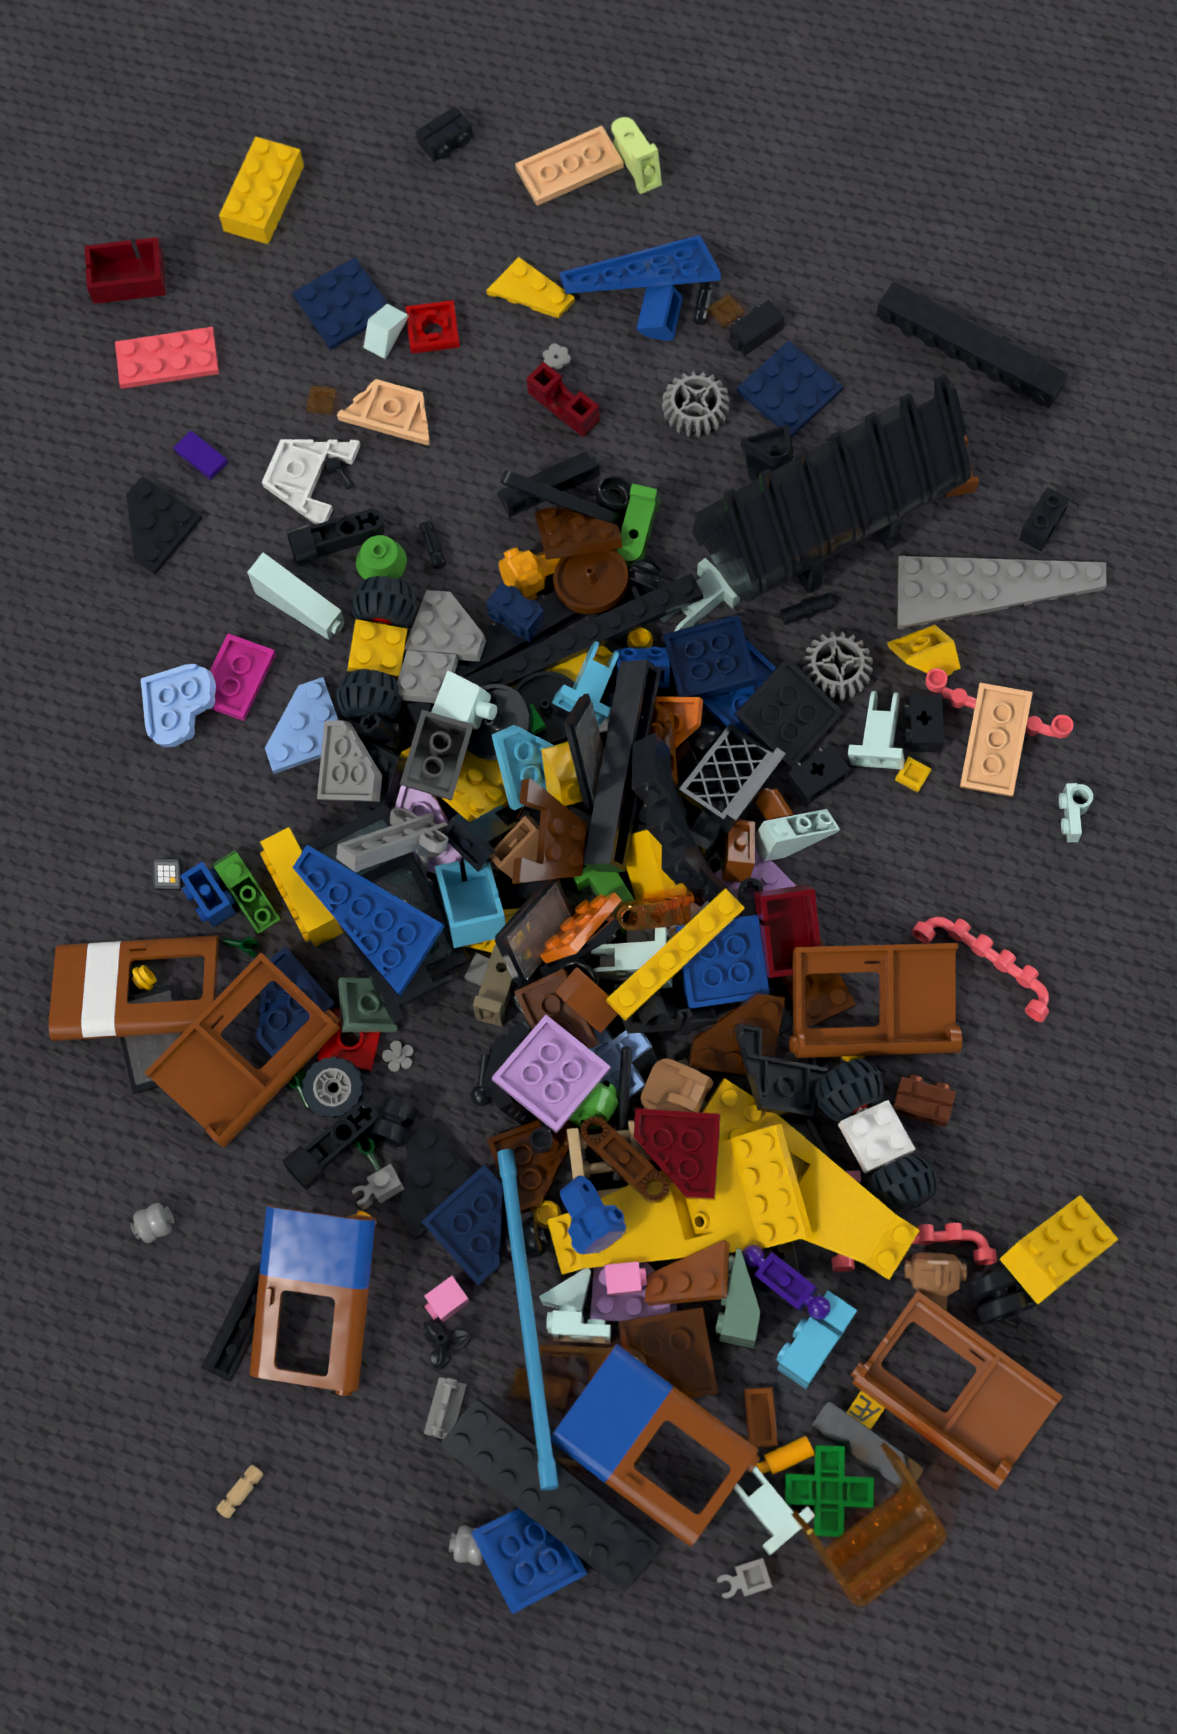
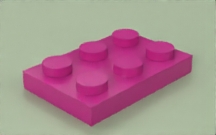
M227 634L210 669L216 683L215 704L211 709L245 721L276 656L275 650Z

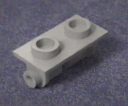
M439 1377L424 1434L444 1439L457 1422L467 1384L457 1382V1380Z

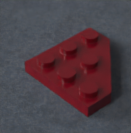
M636 1108L634 1123L635 1140L687 1199L715 1200L721 1114Z

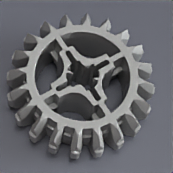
M692 371L689 377L683 373L681 380L674 378L673 385L668 384L666 392L663 394L662 410L664 418L669 420L671 428L677 426L678 433L685 429L688 437L692 431L696 432L698 438L701 435V431L709 435L711 428L717 431L719 423L724 424L725 418L729 414L728 405H730V398L727 396L728 391L726 388H722L721 380L715 382L713 375L706 378L704 371L700 376H696L694 371ZM679 397H682L684 403L682 404V407L678 409V407L676 406V402L679 399ZM713 398L716 405L714 409L710 411L708 409L709 400Z
M832 631L830 638L822 634L820 642L813 640L811 647L806 648V656L802 660V664L805 665L802 668V672L825 694L826 692L830 693L831 700H834L835 694H839V698L843 701L845 693L853 698L855 690L862 692L863 684L867 685L869 683V676L872 675L873 671L871 667L873 659L868 657L869 648H863L864 643L862 640L855 643L854 634L849 639L845 638L844 631L841 632L840 637H836ZM831 651L829 658L822 659V662H817L821 655ZM841 651L847 652L850 655H845ZM835 658L836 662L838 663V666L841 667L840 674L836 664H834ZM853 669H859L852 678L844 681L846 673L852 672ZM824 676H830L834 679V681L829 680Z

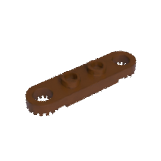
M594 1116L589 1117L581 1124L580 1130L583 1141L646 1201L660 1203L667 1198L669 1184L665 1176L657 1171L647 1159L605 1120ZM598 1125L602 1127L603 1133L599 1137L591 1138L587 1134L588 1128ZM651 1182L661 1183L663 1186L662 1192L656 1195L648 1193L647 1186Z

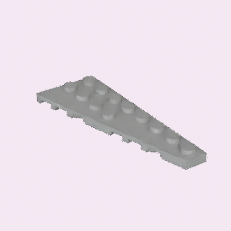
M898 556L897 629H904V627L919 624L926 625L929 622L939 620H952L955 617L970 614L977 615L1008 609L1016 605H1029L1033 602L1047 599L1054 600L1058 597L1073 594L1080 595L1105 590L1106 562Z

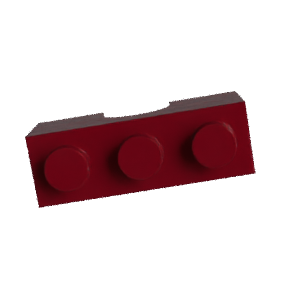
M542 362L526 378L528 394L582 437L600 421L599 405L581 391L576 396L569 392L563 384L562 376L545 362Z

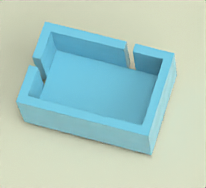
M464 860L467 881L462 882L459 861L435 866L438 887L454 948L493 940L495 935L506 924L490 862L485 869L477 872Z
M827 1291L824 1295L831 1305L829 1315L821 1320L810 1317L807 1321L802 1318L792 1335L795 1338L792 1345L786 1342L776 1359L780 1362L777 1370L805 1389L857 1312L856 1309L830 1291Z

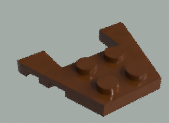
M530 778L523 779L521 783L520 804L541 811L536 862L522 857L514 859L512 883L519 884L582 876L587 823Z

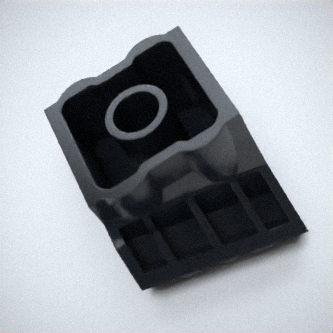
M523 1021L509 1028L506 1039L495 1037L483 1082V1090L486 1091L485 1096L492 1098L500 1111L522 1126L537 1119L536 1116L493 1082L492 1077L532 1031L530 1026Z

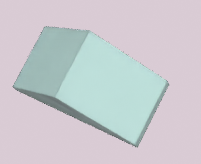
M386 304L368 319L364 348L386 359L409 315Z
M585 1268L540 1295L539 1298L542 1304L560 1309V1306H572L577 1308V1312H583L592 1277L590 1269Z

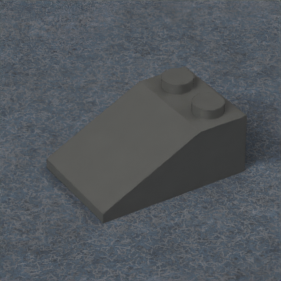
M422 710L400 785L452 800L473 725Z

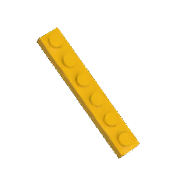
M725 888L613 992L606 1002L626 1021L742 913L745 908Z

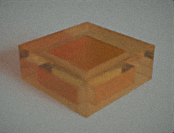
M729 294L709 307V312L723 328H726L744 315V310Z
M311 386L306 407L307 411L332 415L336 389Z

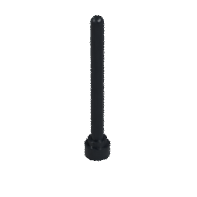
M624 1046L621 1049L616 1131L628 1129L632 1049L629 1046ZM616 1171L608 1172V1180L625 1181Z

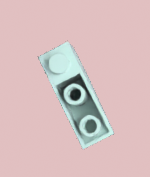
M827 809L763 821L755 834V848L763 862L785 858L839 832L840 829Z

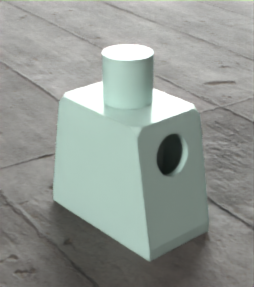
M447 671L432 713L472 724L473 729L476 730L480 727L483 718L489 720L495 718L497 706L489 703L491 694Z

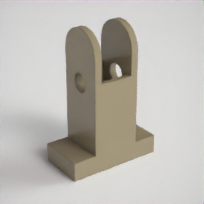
M513 940L509 942L514 951L518 944ZM496 944L493 948L479 994L475 996L473 1009L476 1020L503 1027L506 1018L505 1012L515 982ZM520 954V955L516 958L517 961H518V963H519V965H521V954Z

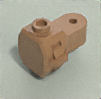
M925 1252L914 1253L910 1261H905V1278H910L915 1289L946 1312L947 1296L959 1290L960 1281H966V1264L961 1263L955 1255Z

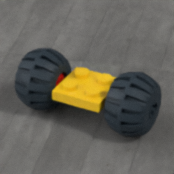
M374 576L363 580L356 588L352 597V609L356 620L347 671L351 672L346 674L337 689V704L342 715L356 723H360L362 717L371 712H378L389 722L399 713L402 698L399 695L397 680L403 660L407 629L405 628L412 622L416 613V598L408 584L392 577Z

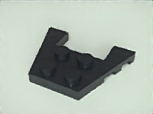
M740 1023L736 1025L734 1031L757 1110L802 1119L812 1117L817 1104L816 1083L827 1072L829 1057L808 1058V1064L763 1056L762 1028Z

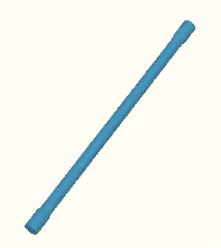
M504 1149L497 1152L499 1171L503 1183L538 1452L541 1490L547 1491L558 1488L556 1464L553 1459L516 1181L514 1150Z

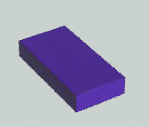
M191 430L173 447L178 455L210 480L228 464L225 457Z

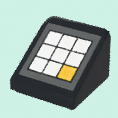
M153 859L155 890H181L182 879L180 875L183 872V864L180 859Z

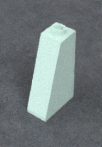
M262 553L247 572L255 594L326 639L330 640L334 634L337 635L344 626L342 611L266 554Z

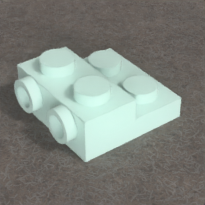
M560 1306L559 1311L553 1310V1312L547 1313L548 1334H552L554 1341L611 1344L610 1325H605V1320L588 1319V1323L583 1324L582 1312H577V1308L572 1306Z

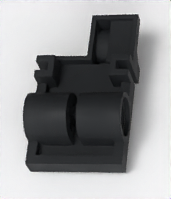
M674 975L672 977V988H660L626 1021L623 1018L622 1021L627 1034L680 1029L681 1035H690L692 1031L700 1030L706 1025L716 1024L719 1018L713 1005L687 1009V1003L679 987L678 980ZM614 984L611 993L615 992L622 984Z

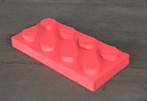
M213 327L115 342L121 389L219 374Z

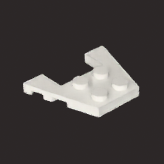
M281 439L262 480L263 487L314 524L326 522L332 513V505L310 499L325 465V460L337 457L339 461L352 465L359 451L360 442L358 440H350V442H338V440L313 442V440Z

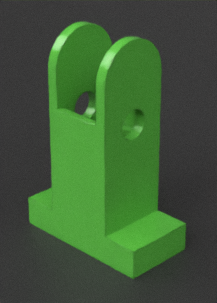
M633 483L630 490V501L620 534L622 548H617V552L622 556L627 567H631L636 560L644 559L654 518L660 506L657 489Z
M587 866L583 868L582 876L572 877L573 884L578 891L590 885L596 896L600 894L606 896L615 892L622 901L611 912L609 917L616 918L622 925L618 929L622 937H625L627 933L617 914L630 907L642 926L647 924L643 913L617 872H597Z

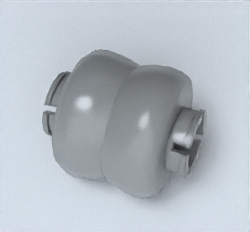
M154 1203L147 1209L134 1213V1223H131V1228L137 1239L142 1238L145 1243H151L159 1237L167 1236L171 1233V1224L174 1223V1218L168 1207L163 1208L160 1203Z
M466 1525L460 1526L457 1534L452 1532L449 1552H454V1560L458 1563L469 1562L480 1566L483 1564L484 1558L471 1535L475 1529Z

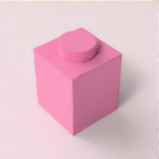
M639 1261L604 1265L608 1297L642 1293V1286L647 1285L645 1268H639Z
M450 1276L424 1296L428 1301L424 1306L434 1320L439 1317L442 1322H445L470 1303L468 1297L453 1276Z

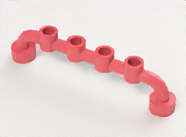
M935 668L927 673L925 685L930 691L942 693V697L949 699L954 708H962L965 705L975 709L976 698L968 696L964 689L957 688L952 690L945 687L947 674L943 670ZM1058 715L1053 719L1050 726L1042 723L1039 717L1031 716L1027 719L1025 732L1030 736L1040 733L1063 739L1071 734L1073 721L1066 715Z
M933 917L925 923L917 922L911 930L912 935L924 944H929L936 935L933 929L937 927L943 928L954 940L962 941L971 947V950L976 955L985 957L993 962L999 971L1009 973L1016 978L1021 986L1031 988L1037 993L1038 1000L1032 999L1025 1008V1012L1035 1021L1043 1022L1050 1011L1047 1008L1049 993L1046 987L1036 979L1039 976L1038 971L1029 965H1025L1023 969L1014 964L1016 957L1008 950H1002L1000 954L991 948L993 941L984 934H980L978 938L968 933L971 927L966 921L957 919L953 923L944 917Z
M961 1223L946 1224L945 1231H934V1226L931 1224L917 1226V1229L920 1231L912 1244L931 1245L940 1242L958 1244L963 1241H972L978 1246V1249L973 1251L974 1264L991 1265L997 1262L996 1250L989 1247L987 1239L977 1231L962 1230ZM838 1253L837 1256L831 1258L832 1270L835 1272H849L855 1269L854 1259Z

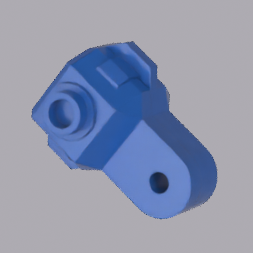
M577 1176L561 1189V1199L572 1218L568 1233L572 1239V1247L577 1253H599L622 1237L627 1228L623 1221L624 1215L622 1211L615 1205H604L595 1187L587 1178Z

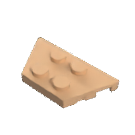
M375 379L367 386L364 392L359 393L353 399L354 403L345 411L341 409L337 414L339 421L428 446L430 444L423 392Z

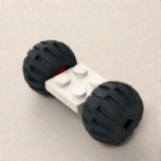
M854 1059L830 1070L816 1083L817 1102L825 1115L835 1121H840L838 1126L864 1174L882 1167L868 1179L867 1190L897 1216H901L918 1208L935 1196L937 1192L935 1171L920 1156L908 1155L915 1150V1147L889 1100L876 1105L884 1096V1082L880 1071L865 1059Z

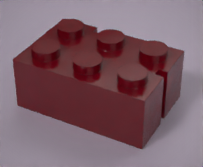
M158 237L136 239V245L141 258H137L131 240L84 246L85 265L87 267V290L93 304L166 295L164 255Z
M800 885L754 892L756 915L762 920L759 921L767 976L773 978L793 975L794 948L821 947L815 889L809 885Z

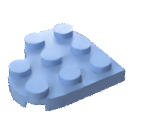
M187 664L141 678L147 735L162 747H176L185 742V740L192 739L195 734L196 715L204 712L206 709H211L215 704L216 683L212 672L196 664Z

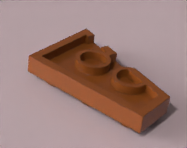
M726 1240L720 1241L648 1274L646 1277L645 1303L649 1306L727 1299L730 1243Z

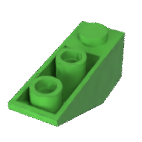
M233 850L212 864L222 882L258 934L280 920L278 914L236 851Z

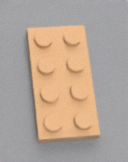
M603 126L516 163V170L537 206L624 168L623 160Z
M985 683L979 684L960 788L1013 797L1033 692Z

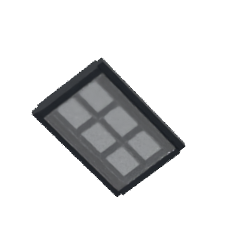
M583 694V696L579 697L565 720L564 727L585 810H591L594 807L593 802L596 797L598 775L601 770L604 748L593 702L589 694Z
M559 879L545 880L495 935L494 941L513 981L518 987H523L544 963V960L539 955L546 948V941L561 931L560 925L565 920L574 916Z
M175 984L128 996L129 1004L179 1001ZM182 1033L120 1037L133 1094L160 1088L144 1072Z

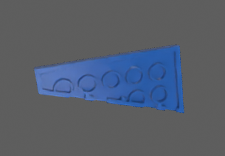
M700 235L559 273L560 281L566 294L721 281L720 271Z
M306 845L292 868L401 997L445 926L309 845Z

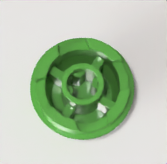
M382 535L367 539L356 557V567L363 579L374 576H387L399 579L407 564L406 553L402 546L389 537Z
M599 1083L569 1120L578 1127H581V1124L586 1119L594 1116L601 1117L608 1122L618 1108L617 1089L611 1083L608 1087ZM593 1125L588 1129L595 1130L600 1129L602 1127L598 1125Z

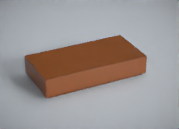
M773 1387L744 1389L748 1442L756 1448L778 1447Z

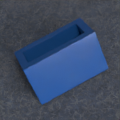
M674 285L646 287L637 330L641 334L653 339L674 340L683 297Z

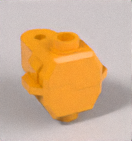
M518 547L505 551L503 553L505 557L499 560L500 574L505 585L516 587L522 593V596L529 601L531 599L535 600L538 598L537 593L545 588L546 576L554 573L555 567L561 558L546 560L544 551L534 555L529 550L519 551Z

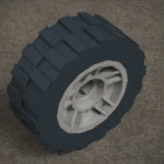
M338 1057L323 1058L321 1061L315 1062L312 1068L307 1070L305 1079L303 1078L302 1084H304L302 1093L305 1095L304 1100L306 1104H309L310 1109L320 1116L341 1118L355 1105L363 1102V1095L366 1092L364 1076L361 1075L360 1069L348 1060ZM333 1082L337 1083L339 1086V1089L336 1093H333L328 1089V1087H331Z

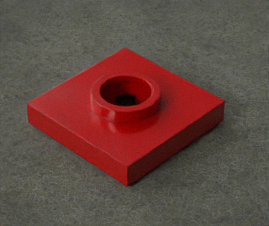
M454 300L405 306L406 314L409 315L407 327L411 354L460 348ZM437 323L442 327V332L440 334L437 332L426 335L424 329L428 324Z
M333 1009L331 1012L340 1019L337 1023L340 1029L322 1046L319 1051L318 1061L331 1057L343 1058L354 1063L360 1070L372 1072L381 1032H359L360 1040L355 1046H344L340 1040L342 1035L340 1009Z

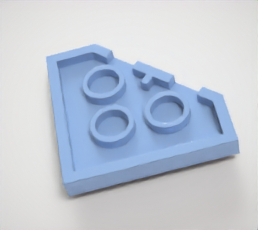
M323 677L297 687L265 746L274 774L321 758L324 721H339Z

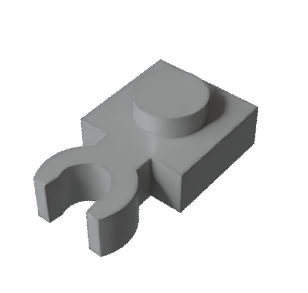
M389 1164L367 1177L368 1185L357 1186L351 1192L356 1199L364 1195L361 1200L357 1201L358 1206L363 1210L371 1206L374 1199L377 1198L382 1203L403 1191L404 1187L394 1167Z
M763 1558L735 1567L737 1574L735 1577L722 1575L717 1579L718 1583L728 1581L731 1584V1590L722 1594V1597L725 1599L732 1597L738 1589H742L745 1597L772 1588Z

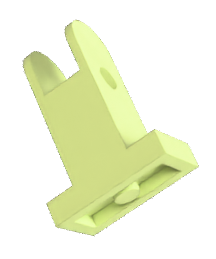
M623 117L615 120L611 126L612 133L615 136L614 147L633 175L639 193L642 194L661 186L658 149L654 143L649 145L632 119Z

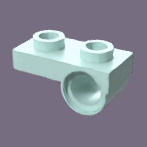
M1077 783L1066 784L1063 793H1059V808L1064 809L1065 818L1061 819L1062 834H1066L1067 842H1078L1082 835L1080 815L1087 812L1093 800V793L1086 785H1077ZM1073 797H1081L1085 803L1078 804L1073 800Z

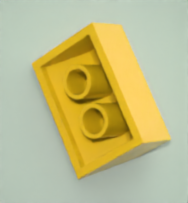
M648 830L631 835L626 863L635 901L643 915L695 901L693 893L683 883L676 885L661 869L662 845Z

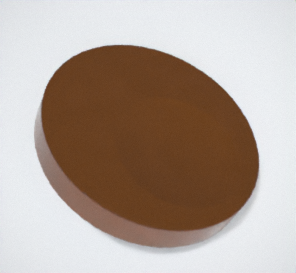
M610 549L562 557L555 567L553 582L559 600L567 608L578 613L596 614L611 609L622 600L629 586V574L622 556L615 550Z

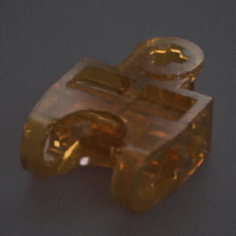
M683 894L667 896L665 898L653 897L621 901L611 912L610 917L616 918V910L622 907L617 913V921L622 928L629 931L686 925L693 919L690 910L692 895ZM629 910V918L623 921V914Z

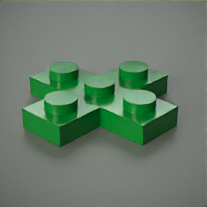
M815 1445L814 1475H785V1503L787 1505L814 1506V1536L844 1537V1507L873 1508L874 1478L844 1476L845 1446Z

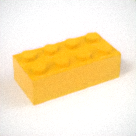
M255 136L219 214L225 232L269 244L304 167L300 149Z
M288 827L260 841L264 851L260 852V855L306 942L311 940L314 947H317L342 934L343 930L338 921L292 868L302 851L290 828Z
M1080 1195L1017 1242L1000 1260L1034 1301L1039 1304L1099 1257L1118 1238Z

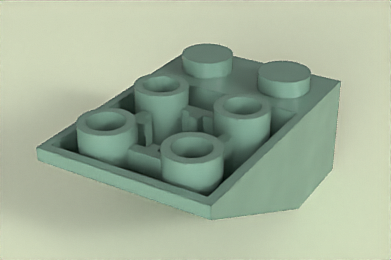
M736 1249L735 1256L729 1255L728 1278H731L730 1285L728 1284L727 1299H721V1305L726 1306L725 1313L719 1312L716 1333L721 1334L720 1342L754 1348L760 1309L741 1249Z

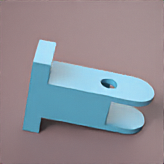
M594 641L585 657L573 688L563 685L555 694L552 703L571 712L579 697L583 696V694H589L596 724L599 727L608 717L611 710L608 706L600 703V699L619 653L614 651L606 666L593 660L599 646V642Z

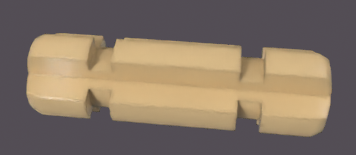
M249 1466L244 1473L245 1477L237 1481L226 1495L228 1498L222 1500L217 1506L216 1510L223 1517L230 1518L236 1511V1505L240 1506L254 1488L252 1485L254 1483L257 1484L263 1477L262 1471L256 1466Z

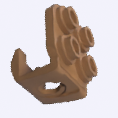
M665 1058L653 1066L642 1091L641 1102L645 1109L699 1112L707 1092L712 1087L713 1081L698 1070Z

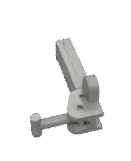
M394 808L391 810L389 820L392 826L339 843L336 858L354 872H359L367 867L415 851L419 855L418 863L425 876H427L429 857L435 858L447 850L448 837L442 832L448 824L445 822L439 825L435 824L432 813L418 817L408 809ZM409 871L408 877L416 882L411 871ZM426 877L432 887L433 881Z

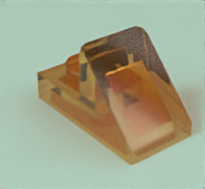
M516 1368L509 1397L531 1402L527 1369ZM542 1371L546 1406L565 1410L572 1381L546 1375Z

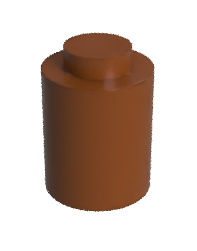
M766 788L757 795L758 799L755 804L766 821L794 815L778 789L771 790V788Z

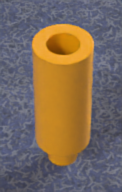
M804 1436L765 1454V1460L758 1463L756 1467L761 1474L770 1471L774 1475L815 1454L808 1438Z

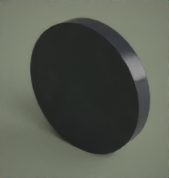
M541 671L528 675L514 689L526 698L529 705H534L545 724L546 729L535 734V736L553 745H557L568 740L564 722L570 712L553 704L552 701L563 685L573 688L574 682L563 674Z
M489 684L481 688L491 694L489 703L497 706V714L493 720L483 718L480 727L476 730L472 729L467 750L481 759L497 762L498 759L492 734L512 725L531 733L533 715L528 701L520 692L503 684Z

